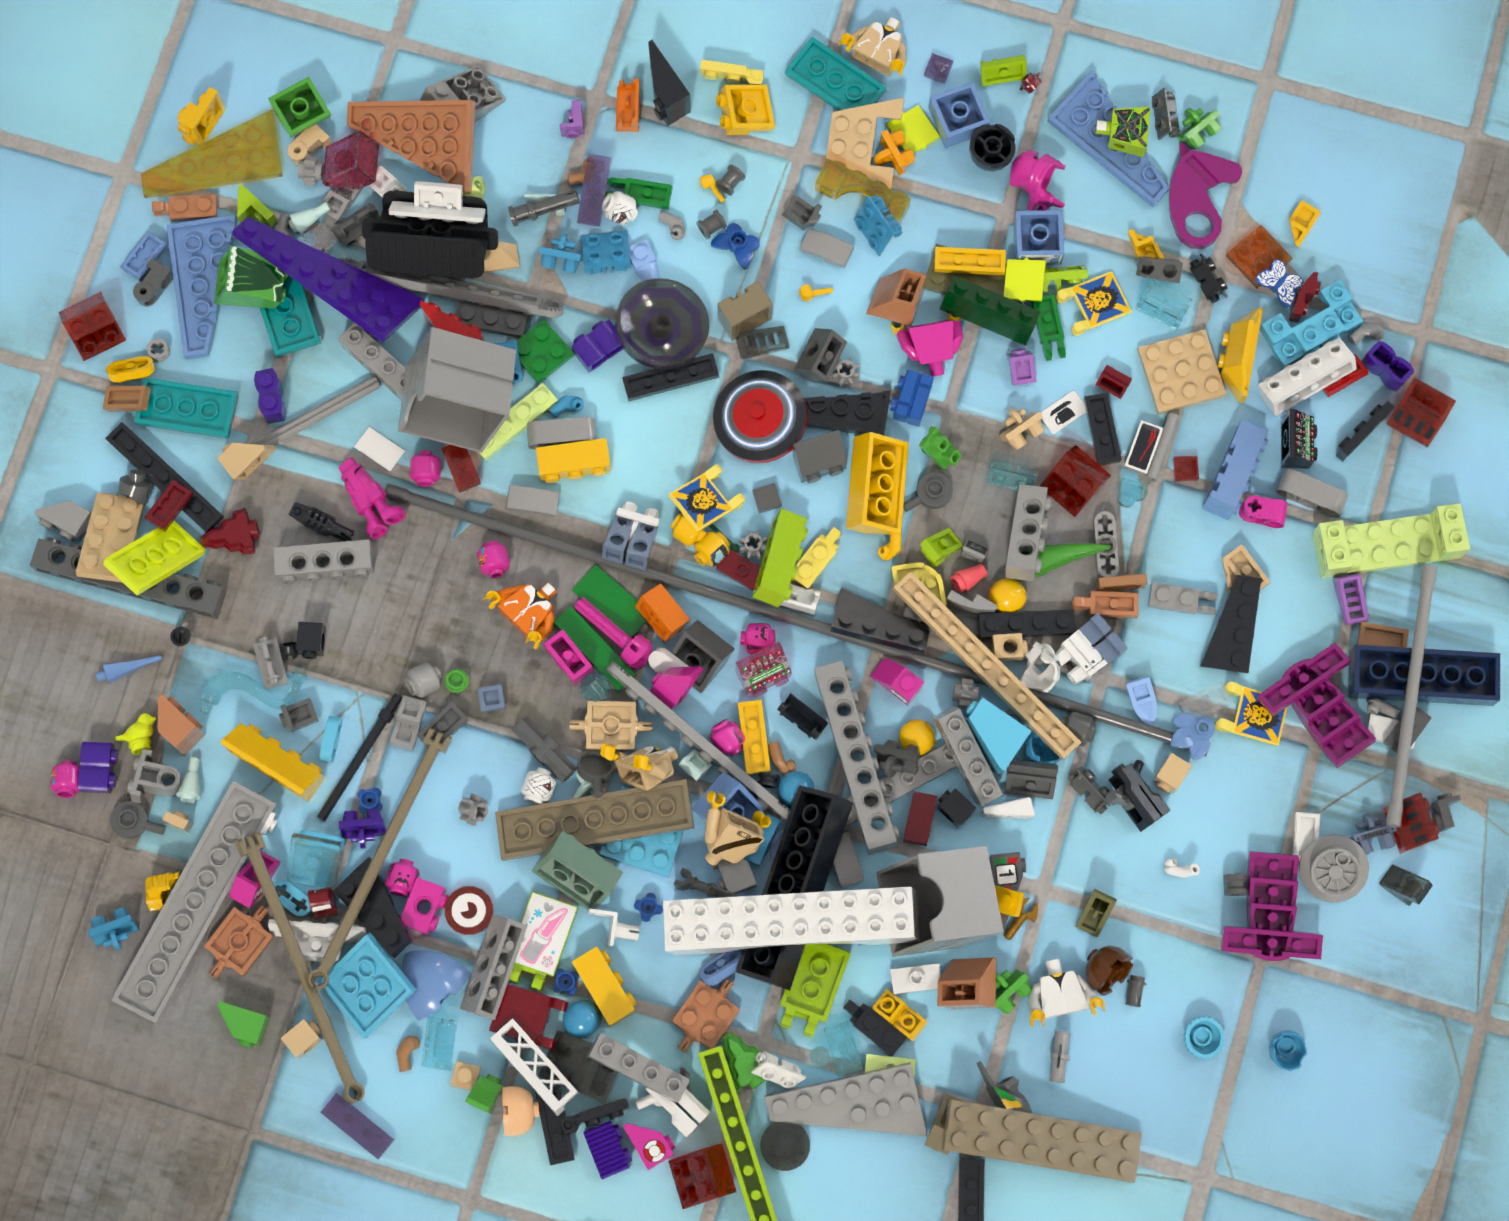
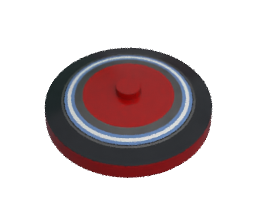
M767 370L747 372L733 379L721 391L713 411V425L721 444L734 457L750 463L772 462L791 452L793 444L800 442L803 437L808 419L806 402L798 387L784 375Z

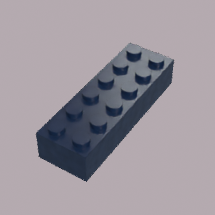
M1354 645L1349 650L1348 698L1371 699L1376 697L1382 700L1405 701L1412 648ZM1424 649L1417 702L1494 706L1500 701V653Z

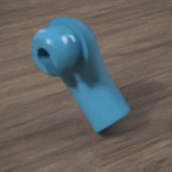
M564 395L548 411L557 418L563 411L576 412L582 410L584 402L580 397Z

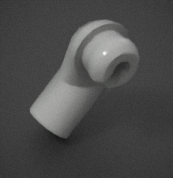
M282 213L275 230L293 238L288 231V221L291 218L289 215Z
M1362 324L1348 336V340L1353 345L1358 344L1366 336H1372L1373 340L1379 341L1384 337L1383 327L1379 324Z

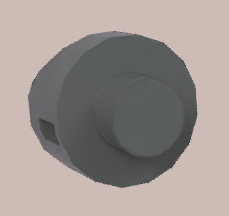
M132 469L129 471V475L120 477L117 496L125 494L135 499L139 504L148 503L152 482L145 479V472Z

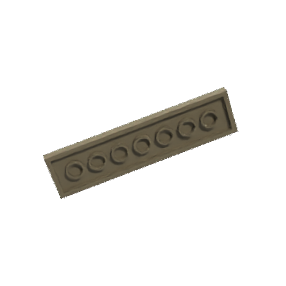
M687 779L657 784L648 791L640 788H631L603 793L599 798L591 795L495 812L502 861L542 855L562 831L573 835L577 841L589 847L695 829Z
M949 1099L941 1150L1135 1183L1142 1133Z

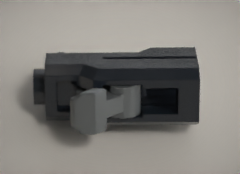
M1136 760L1134 765L1130 763L1125 767L1122 763L1111 771L1113 776L1108 780L1115 790L1112 789L1107 792L1105 799L1111 805H1121L1141 832L1171 810L1162 797L1152 792L1140 776L1144 762Z

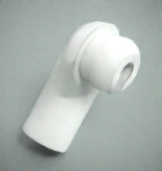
M1175 858L1164 861V871L1168 875L1187 878L1196 876L1200 872V868L1196 863L1177 866L1178 862Z

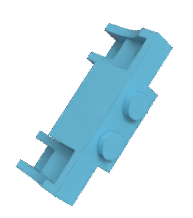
M1341 280L1319 292L1318 296L1326 309L1291 328L1281 313L1261 324L1259 330L1269 344L1275 360L1282 370L1286 366L1298 362L1305 355L1322 348L1327 342L1334 341L1339 337L1342 340L1341 336L1361 326L1363 323V319L1351 303L1352 296Z

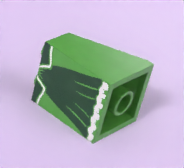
M230 246L219 259L214 304L275 309L285 299L286 289L283 288V281L286 280L287 274L255 251Z

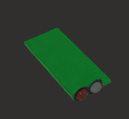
M597 565L572 589L579 598L582 599L584 597L632 639L638 636L640 631L645 632L648 629V621L635 608L638 601Z

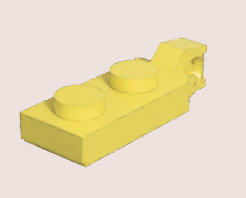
M702 60L700 63V75L709 80L723 78L727 82L736 84L740 83V81H744L749 85H762L764 71L709 60Z
M833 527L827 536L821 534L819 538L817 537L795 567L798 570L794 581L806 589L812 586L836 555L839 546L835 543L841 537L842 532Z

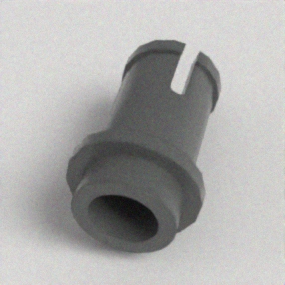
M1130 975V980L1127 979L1129 987L1125 1005L1141 1007L1143 988L1147 983H1145L1144 977Z

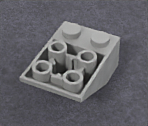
M476 66L426 87L420 101L473 100L475 101V122H477L504 103L506 99L483 70Z

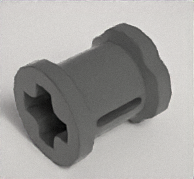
M730 164L727 167L728 171L721 180L718 179L715 184L722 192L732 196L734 188L740 181H744L746 176L738 167Z
M714 210L713 214L703 221L698 220L696 222L700 232L706 239L711 238V234L720 228L725 229L727 227L723 216L718 210Z

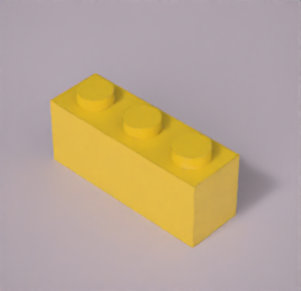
M607 438L536 448L539 476L541 481L546 483H555L560 481L561 478L568 477L570 480H578L583 478V475L590 474L594 477L606 475L607 472H611Z
M596 946L573 960L572 964L607 1023L612 1027L635 1013L636 1011L633 1006L637 1005L630 991L625 994L620 986L624 984V981L618 971L612 972L608 966L612 961L605 949L600 951Z

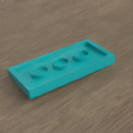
M814 37L810 38L785 70L786 76L837 111L877 103L886 91V86Z
M288 275L286 280L283 281V288L286 289L284 301L275 309L260 308L276 358L321 344L303 286Z
M144 377L142 386L145 385L151 388L147 411H136L134 421L136 425L229 439L238 398L237 391Z

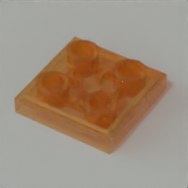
M1262 225L1226 254V257L1256 289L1261 286L1254 281L1255 277L1265 269L1270 270V265L1274 260L1279 259L1286 266L1293 259Z

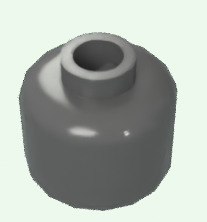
M1071 712L1068 718L1063 717L1062 723L1081 741L1079 746H1085L1087 742H1092L1097 724H1093L1094 721L1091 716Z

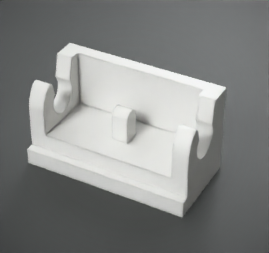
M790 584V587L793 588L788 601L784 600L780 607L815 616L821 592Z

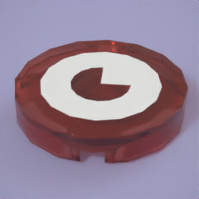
M463 886L455 890L448 897L445 904V918L448 925L462 935H475L483 932L489 926L491 917L494 915L490 897L482 889L474 886Z

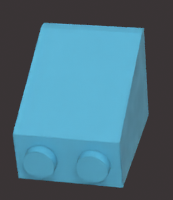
M982 697L980 700H974L970 703L963 715L966 716L965 720L983 756L993 772L998 775L1006 770L1031 730Z

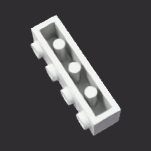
M1340 337L1334 341L1327 342L1322 348L1305 355L1300 361L1286 366L1281 372L1272 377L1265 378L1262 383L1258 384L1260 397L1272 413L1277 416L1357 369L1355 356Z

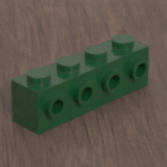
M953 276L939 308L942 311L1025 346L1040 314V311L957 276Z

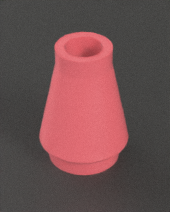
M980 563L973 567L955 571L950 580L958 593H967L982 578L987 576V571L983 564Z

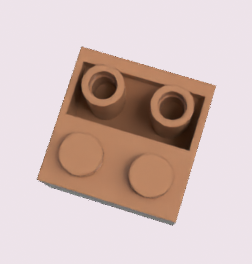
M904 268L879 278L866 314L912 326L924 294L927 274Z
M161 694L158 697V732L185 756L205 736L200 730L203 726L189 712L183 715L186 710L174 698L170 696L166 699Z
M996 958L952 959L938 980L937 1006L950 1009L995 1008Z

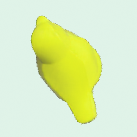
M148 713L141 714L137 722L131 725L123 735L115 736V740L128 742V747L134 755L141 754L142 749L151 750L150 745L152 743L150 737L153 735L152 725L156 717Z

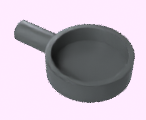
M937 472L924 475L918 483L917 496L904 502L903 509L908 512L920 504L930 509L944 507L952 496L953 487L951 481L945 475Z
M588 750L582 753L578 759L577 773L583 780L592 783L593 796L599 798L603 795L602 783L608 781L613 774L614 762L602 757L600 750Z
M132 801L122 802L117 805L110 816V824L113 831L126 839L137 838L145 830L163 835L166 829L165 825L149 821L146 810L138 803Z

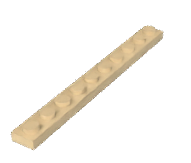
M911 571L893 587V591L1062 760L1081 744V741Z

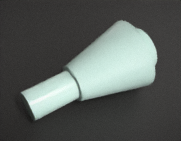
M325 202L314 209L290 214L291 220L288 222L295 233L299 232L302 235L321 215L330 211L331 208Z
M190 758L188 772L185 774L176 793V796L184 803H195V800L201 798L199 776L197 774L200 762L198 758Z

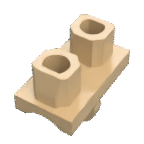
M1010 408L1007 410L1009 418L1004 421V424L1007 427L1013 423L1014 425L1002 432L999 437L1002 441H1007L1014 450H1018L1027 443L1021 434L1024 430L1027 429L1031 437H1036L1045 431L1040 421L1043 416L1038 411L1037 413L1031 412L1021 419V417L1027 414L1026 411L1022 408L1017 412L1015 409Z

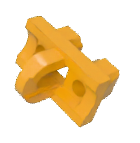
M888 130L881 132L882 138L880 139L884 150L875 155L874 162L876 165L881 166L891 161L900 176L905 173L906 167L915 162V156L910 148L901 153L899 152L897 147L905 144V138L901 130L890 134Z

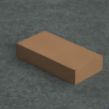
M145 385L107 386L103 409L108 412L147 411L151 388Z
M1147 574L1098 578L1096 589L1097 591L1107 592L1144 589L1148 583Z
M1361 622L1359 624L1357 645L1407 648L1409 630Z

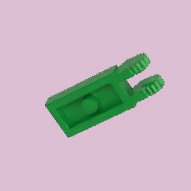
M610 177L608 179V185L625 188L624 194L633 197L636 205L669 210L672 185L632 178ZM606 191L605 197H606L609 193L612 194V193L615 192V191Z
M1055 294L1044 295L1042 301H1031L1032 308L1040 311L1036 327L1045 360H1052L1050 342H1057L1059 357L1066 358L1063 341L1064 333Z

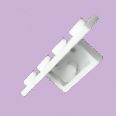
M416 181L414 184V203L392 201L389 215H395L398 218L410 216L419 217L421 220L433 218L442 219L445 222L457 220L465 221L468 224H477L483 222L485 209L462 207L463 185Z
M269 919L268 927L270 934L282 937L276 921ZM308 920L301 922L289 921L305 961L321 962L339 925L332 922L326 924L313 923ZM354 924L345 942L358 943L368 934L367 928ZM342 948L334 963H338L340 961Z

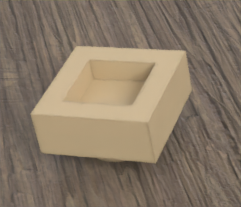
M177 810L173 814L166 811L162 819L167 824L188 833L193 825L187 820L188 815Z
M456 1061L450 1086L471 1091L479 1078L481 1067Z

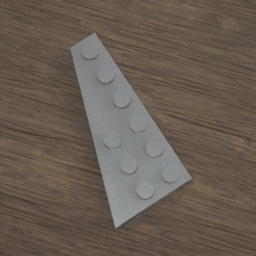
M910 1062L765 1095L771 1122L927 1136Z

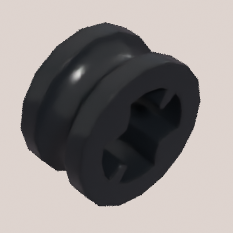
M759 772L760 781H757V783L765 788H778L777 780L780 779V775Z

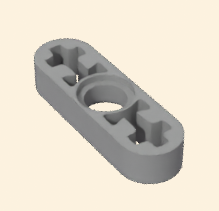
M1101 511L1095 516L1093 521L1094 544H1099L1102 540H1108L1112 543L1113 548L1109 552L1102 551L1095 554L1096 573L1099 578L1114 577L1119 571L1116 520L1112 513ZM1105 518L1107 522H1110L1106 528L1107 534L1099 536L1098 533H1103V525L1098 524V522ZM1113 556V558H1109L1108 561L1109 567L1113 568L1114 570H1111L1110 574L1108 575L1106 574V571L1102 570L1101 568H1104L1105 566V558Z

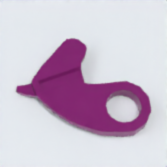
M1179 143L1181 158L1173 173L1169 189L1170 219L1176 236L1181 243L1191 249H1204L1214 244L1222 230V219L1212 204L1207 190L1221 183H1237L1241 178L1242 168L1234 161L1206 152L1189 151L1185 143ZM1193 214L1204 215L1211 223V233L1200 238L1192 236L1185 228L1186 218Z

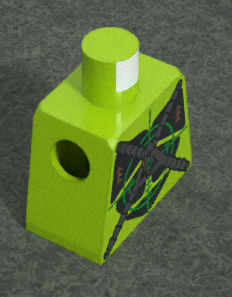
M1150 107L1113 109L1110 121L1097 120L1095 134L1108 135V148L1144 157L1148 143Z

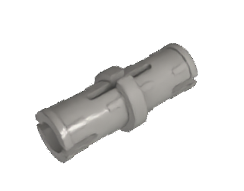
M1055 1031L1053 1053H1050L1052 1065L1049 1081L1065 1083L1067 1061H1070L1068 1049L1071 1033Z

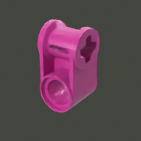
M1250 496L1240 506L1239 515L1246 522L1261 524L1271 528H1283L1288 503L1280 499Z

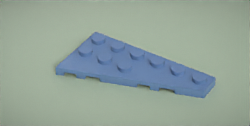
M1092 70L1048 117L1047 122L1151 207H1154L1168 192L1169 187L1156 167L1151 164L1146 153L1144 157H1139L1108 148V135L1095 134L1097 120L1110 121L1112 110L1117 109V107L1113 105L1107 96V91L1100 85L1096 79V74Z
M236 214L167 225L185 359L205 357L210 354L219 305L214 304L219 259L232 246L234 237L232 233L237 222Z

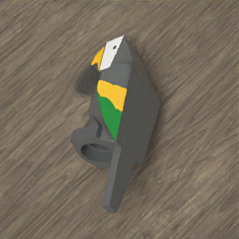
M981 1061L976 1063L995 1107L1032 1113L1027 1099L1018 1090V1079L1010 1076L995 1085Z

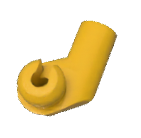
M902 530L901 534H890V542L883 547H879L878 556L882 560H891L901 552Z

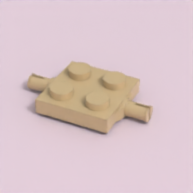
M588 701L585 720H570V730H584L586 734V750H601L602 744H610L616 746V751H635V738L638 731L652 732L653 726L652 721L638 722L636 702Z

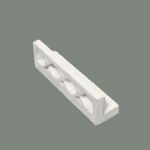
M512 1018L490 1039L551 1110L559 1116L565 1110L563 1106L578 1091ZM513 1027L519 1033L518 1043H507L502 1036ZM522 1038H523L528 1044H522ZM511 1047L518 1048L517 1053ZM521 1048H532L535 1051L534 1062L521 1059ZM538 1056H539L544 1062H538ZM528 1066H534L533 1071ZM537 1066H548L551 1069L550 1080H540L537 1077ZM554 1074H555L560 1080H554ZM544 1084H550V1090ZM554 1084L565 1085L570 1091L560 1101L553 1095Z

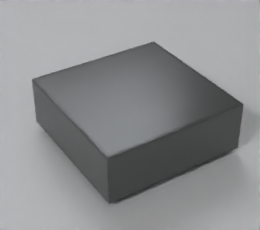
M775 483L752 490L759 514L782 507Z

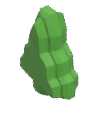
M730 1032L722 1037L724 1051L730 1059L728 1067L736 1092L747 1085H750L753 1090L765 1081L762 1077L751 1073L758 1066L756 1056L761 1051L756 1046H747L740 1037Z

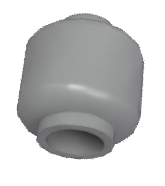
M424 662L410 669L404 681L412 696L416 695L419 698H423L440 688L442 674L437 666L433 667L431 664Z

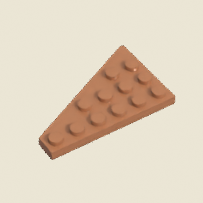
M475 101L348 102L347 125L377 141L391 151L398 153L403 158L417 164L445 182L463 185V192H472Z

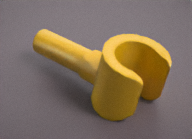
M707 174L700 177L699 181L703 190L711 188L721 203L726 201L717 189L712 175Z
M810 284L801 286L799 291L804 301H810L818 295L833 293L832 287L812 290Z

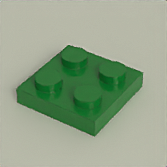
M544 319L517 340L520 365L538 385L574 356V352Z

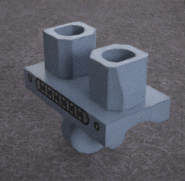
M1367 813L1363 814V822L1356 824L1358 831L1365 829L1366 832L1352 835L1350 839L1358 843L1367 855L1374 852L1370 840L1375 838L1378 839L1381 850L1396 846L1393 833L1397 829L1390 826L1375 829V826L1382 824L1380 817L1372 819L1371 815Z

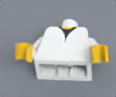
M1060 959L1045 962L1048 976L1038 979V982L1033 985L1028 998L1031 1027L1034 1026V1020H1040L1042 1026H1044L1046 1018L1085 1011L1089 1009L1088 1004L1090 1005L1091 1014L1094 1016L1096 1015V1007H1101L1104 1012L1106 1011L1104 1000L1098 997L1093 987L1081 975L1075 974L1074 971L1063 973Z

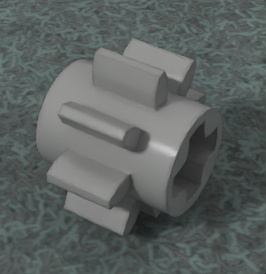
M306 156V160L299 161L298 178L303 179L304 185L315 186L318 180H323L324 164L319 163L318 157Z
M851 357L844 361L839 358L838 366L835 365L833 372L837 373L832 375V380H838L840 387L843 384H849L852 387L853 379L859 380L860 374L855 372L859 369V364L854 365ZM845 369L846 372L850 371V374L846 375L845 372L842 373V370Z
M747 530L746 538H739V542L744 545L740 548V553L746 552L748 560L751 559V556H756L760 559L761 551L764 552L766 547L762 544L767 542V537L761 538L759 530L752 534ZM753 541L754 544H757V548L754 549L753 546H749V542Z
M962 678L961 684L955 683L952 701L958 702V708L966 709L974 700L977 701L979 686H973L974 680Z
M471 793L470 799L463 797L458 806V811L461 814L459 819L473 826L476 825L477 821L483 822L488 814L487 800Z

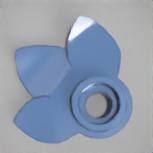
M1181 713L1174 717L1172 721L1178 729L1172 736L1171 746L1189 748L1193 760L1203 757L1210 748L1209 739L1215 732L1213 721L1205 716L1196 718L1189 713ZM1200 724L1206 725V732L1199 730Z

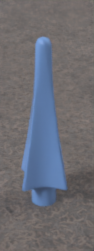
M157 655L140 660L104 664V670L95 674L98 682L107 679L110 684L144 666L160 661L162 657Z

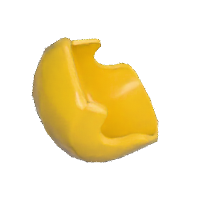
M1001 578L994 582L988 590V600L998 605L997 611L1000 613L1017 612L1026 603L1025 588L1015 579Z
M914 719L905 723L900 729L898 741L903 750L909 745L917 746L921 756L934 748L937 734L934 727L927 721Z

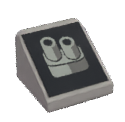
M967 540L962 549L961 556L977 564H983L989 549Z

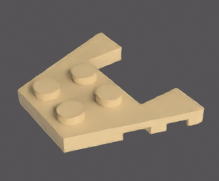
M904 98L832 112L826 159L892 190L895 169L871 165L877 119L885 118L902 121Z

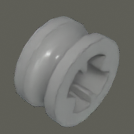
M157 338L149 342L147 353L155 362H163L169 357L170 348L164 340ZM156 346H157L158 348H161L162 346H164V347L162 348L163 353H162V354L156 353V354L154 355V354H153V353H155L154 348H155Z

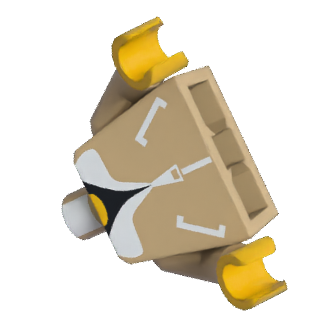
M889 17L885 25L873 22L871 26H865L852 34L844 33L841 36L838 45H846L847 52L852 48L851 58L889 77L894 70L899 72V76L903 74L904 66L907 62L906 46L902 43L903 36L897 32L900 26L898 20Z
M602 744L600 752L601 756L607 760H614L622 783L646 791L673 775L672 762L678 759V754L673 747L662 750L647 746L626 755L621 752L615 754L616 746Z

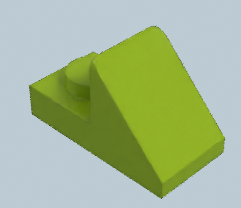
M240 184L238 186L237 203L239 223L243 222L247 217L251 218L253 216L258 222L266 223L272 228L277 223L275 215L247 188Z
M950 528L926 538L920 544L922 547L921 552L933 567L939 566L964 546Z

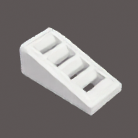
M1029 797L984 807L981 811L982 817L1030 819L1035 816L1032 801Z

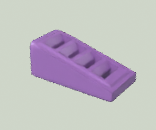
M1350 574L1333 578L1344 624L1350 625L1369 621L1361 575ZM1352 582V587L1344 588L1345 583ZM1355 591L1356 596L1346 598L1345 593ZM1358 602V605L1348 607L1347 603ZM1360 610L1361 615L1350 617L1349 612Z

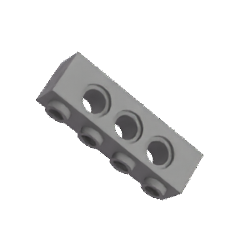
M353 323L338 338L342 348L402 401L406 368L359 325Z
M1019 484L1006 562V578L1035 581V574L1041 572L1042 559L1038 558L1039 552H1044L1045 538L1041 537L1042 531L1047 532L1048 518L1045 517V511H1050L1052 497H1047V487ZM1034 511V512H1037V513H1035V514H1030V513H1028V512ZM1023 552H1028V553H1030V554H1029V555H1023V554H1021V553H1023Z
M369 539L273 548L275 576L278 581H282L285 584L295 583L296 579H306V581L314 582L319 581L320 577H330V579L337 580L343 579L344 575L367 577L368 573H374L373 548ZM346 556L354 557L350 565L342 564ZM321 559H330V562L326 567L318 566V563ZM297 561H306L302 569L294 568Z
M952 706L932 717L975 803L983 806L1003 795L960 708Z
M492 915L460 1006L461 1010L495 1020L527 925L509 918Z
M602 1033L597 1034L587 1054V1057L674 1102L680 1101L690 1079Z

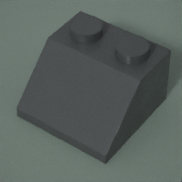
M839 430L793 444V460L801 483L806 481L814 483L819 481L822 476L828 474L836 476L844 472L843 470L847 467V460Z
M696 620L683 632L671 653L689 667L700 666L704 669L692 686L702 693L725 666L735 648L699 620Z

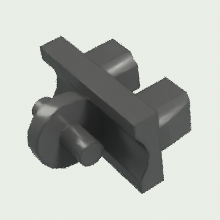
M887 740L884 745L876 744L873 748L877 754L878 766L884 769L887 777H894L896 772H905L913 775L918 773L917 761L920 757V752L917 746L909 745L905 750H902L896 741Z

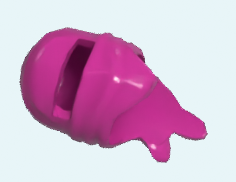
M1031 149L1022 152L1014 159L1010 171L1009 184L1013 187H1020L1030 194L1027 205L1028 210L1034 211L1037 205H1039L1037 211H1046L1052 206L1058 208L1065 206V203L1046 191V188L1055 168L1065 170L1066 165H1063L1059 160L1048 154H1044L1038 159V152Z

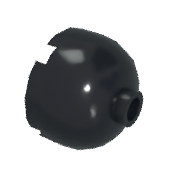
M985 124L976 129L971 137L969 146L971 159L976 166L984 171L991 172L1002 170L1009 165L1016 149L1014 135L1001 124L988 126Z

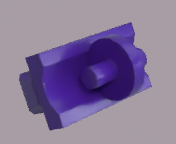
M378 808L367 810V819H358L356 811H345L342 821H339V830H341L342 838L350 839L351 843L359 842L361 849L366 848L367 841H375V836H384L386 832L385 823Z

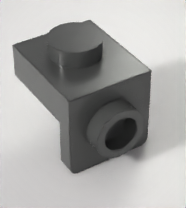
M794 194L781 215L804 231L810 225L815 226L821 217L819 211L822 206L817 204L813 207Z
M310 698L290 706L285 704L280 706L283 712L279 714L283 727L288 726L292 732L319 722Z
M1451 793L1437 796L1438 800L1431 804L1434 812L1432 813V821L1434 826L1438 827L1439 832L1455 827L1448 805L1461 800L1460 795L1452 797Z

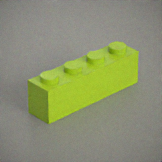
M782 508L774 517L754 587L753 598L779 607L784 600L788 601L793 589L790 587V582L794 580L798 570L795 564L796 561H799L803 551L800 545L805 540L808 529L805 528L807 518Z

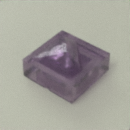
M932 53L924 76L945 84L952 68L953 60Z

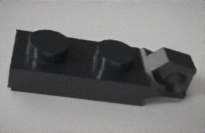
M851 1000L844 1005L843 1009L852 1015L849 1021L854 1024L853 1026L890 1057L895 1054L907 1039L903 1033L870 1006L863 1003L859 1007Z
M624 1098L560 1119L559 1123L563 1135L576 1133L580 1125L585 1124L586 1127H591L601 1123L600 1119L609 1116L610 1120L624 1116L623 1111H626L629 1105L627 1099Z

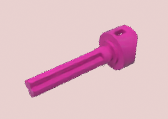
M584 597L576 602L577 604L574 608L620 648L624 649L620 659L631 668L641 669L648 663L649 655L652 653L650 641L642 635L632 639Z

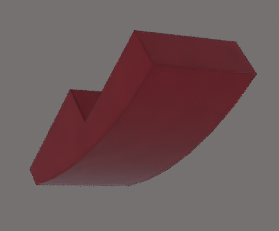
M1313 272L1299 291L1293 303L1289 321L1298 322L1302 315H1306L1308 302H1311L1314 295L1319 294L1321 281H1317L1318 272Z
M914 791L903 842L927 847L938 796Z

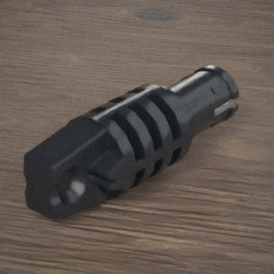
M298 502L293 504L289 513L292 518L305 527L323 536L331 535L343 542L351 541L352 538L348 536H353L355 532L337 523L335 517L315 507Z

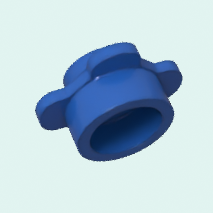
M373 788L372 790L362 789L357 793L360 802L359 811L361 813H367L369 809L378 808L381 810L383 808V804L380 802L381 790L379 788Z
M648 893L646 897L636 900L634 903V908L639 910L641 919L644 922H649L651 917L656 914L660 915L663 912V907L655 900L656 896L653 893ZM647 905H650V906H651V908H650L649 910L646 909V906H647Z
M558 969L555 972L556 983L553 985L554 992H566L568 995H574L577 992L575 986L576 981L579 979V974L576 971L567 972L563 969Z

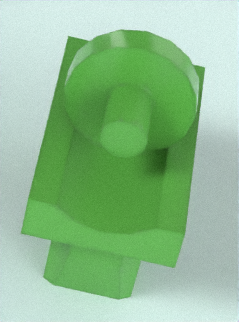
M1191 108L1185 110L1184 115L1186 119L1182 121L1184 127H1187L1189 124L1191 126L1177 136L1179 141H1186L1192 149H1197L1206 142L1200 134L1203 128L1209 136L1219 132L1222 127L1217 120V117L1220 116L1217 109L1213 112H1207L1201 118L1199 117L1203 114L1201 108H1198L1196 111Z
M933 426L929 428L928 435L919 444L922 452L944 470L947 469L949 464L955 466L962 455Z
M1018 969L1012 974L1008 970H1005L1001 975L996 972L995 1008L1005 1014H1009L1016 1006L1009 998L1014 992L1021 998L1031 993L1032 988L1027 981L1029 977L1024 972L1022 973Z

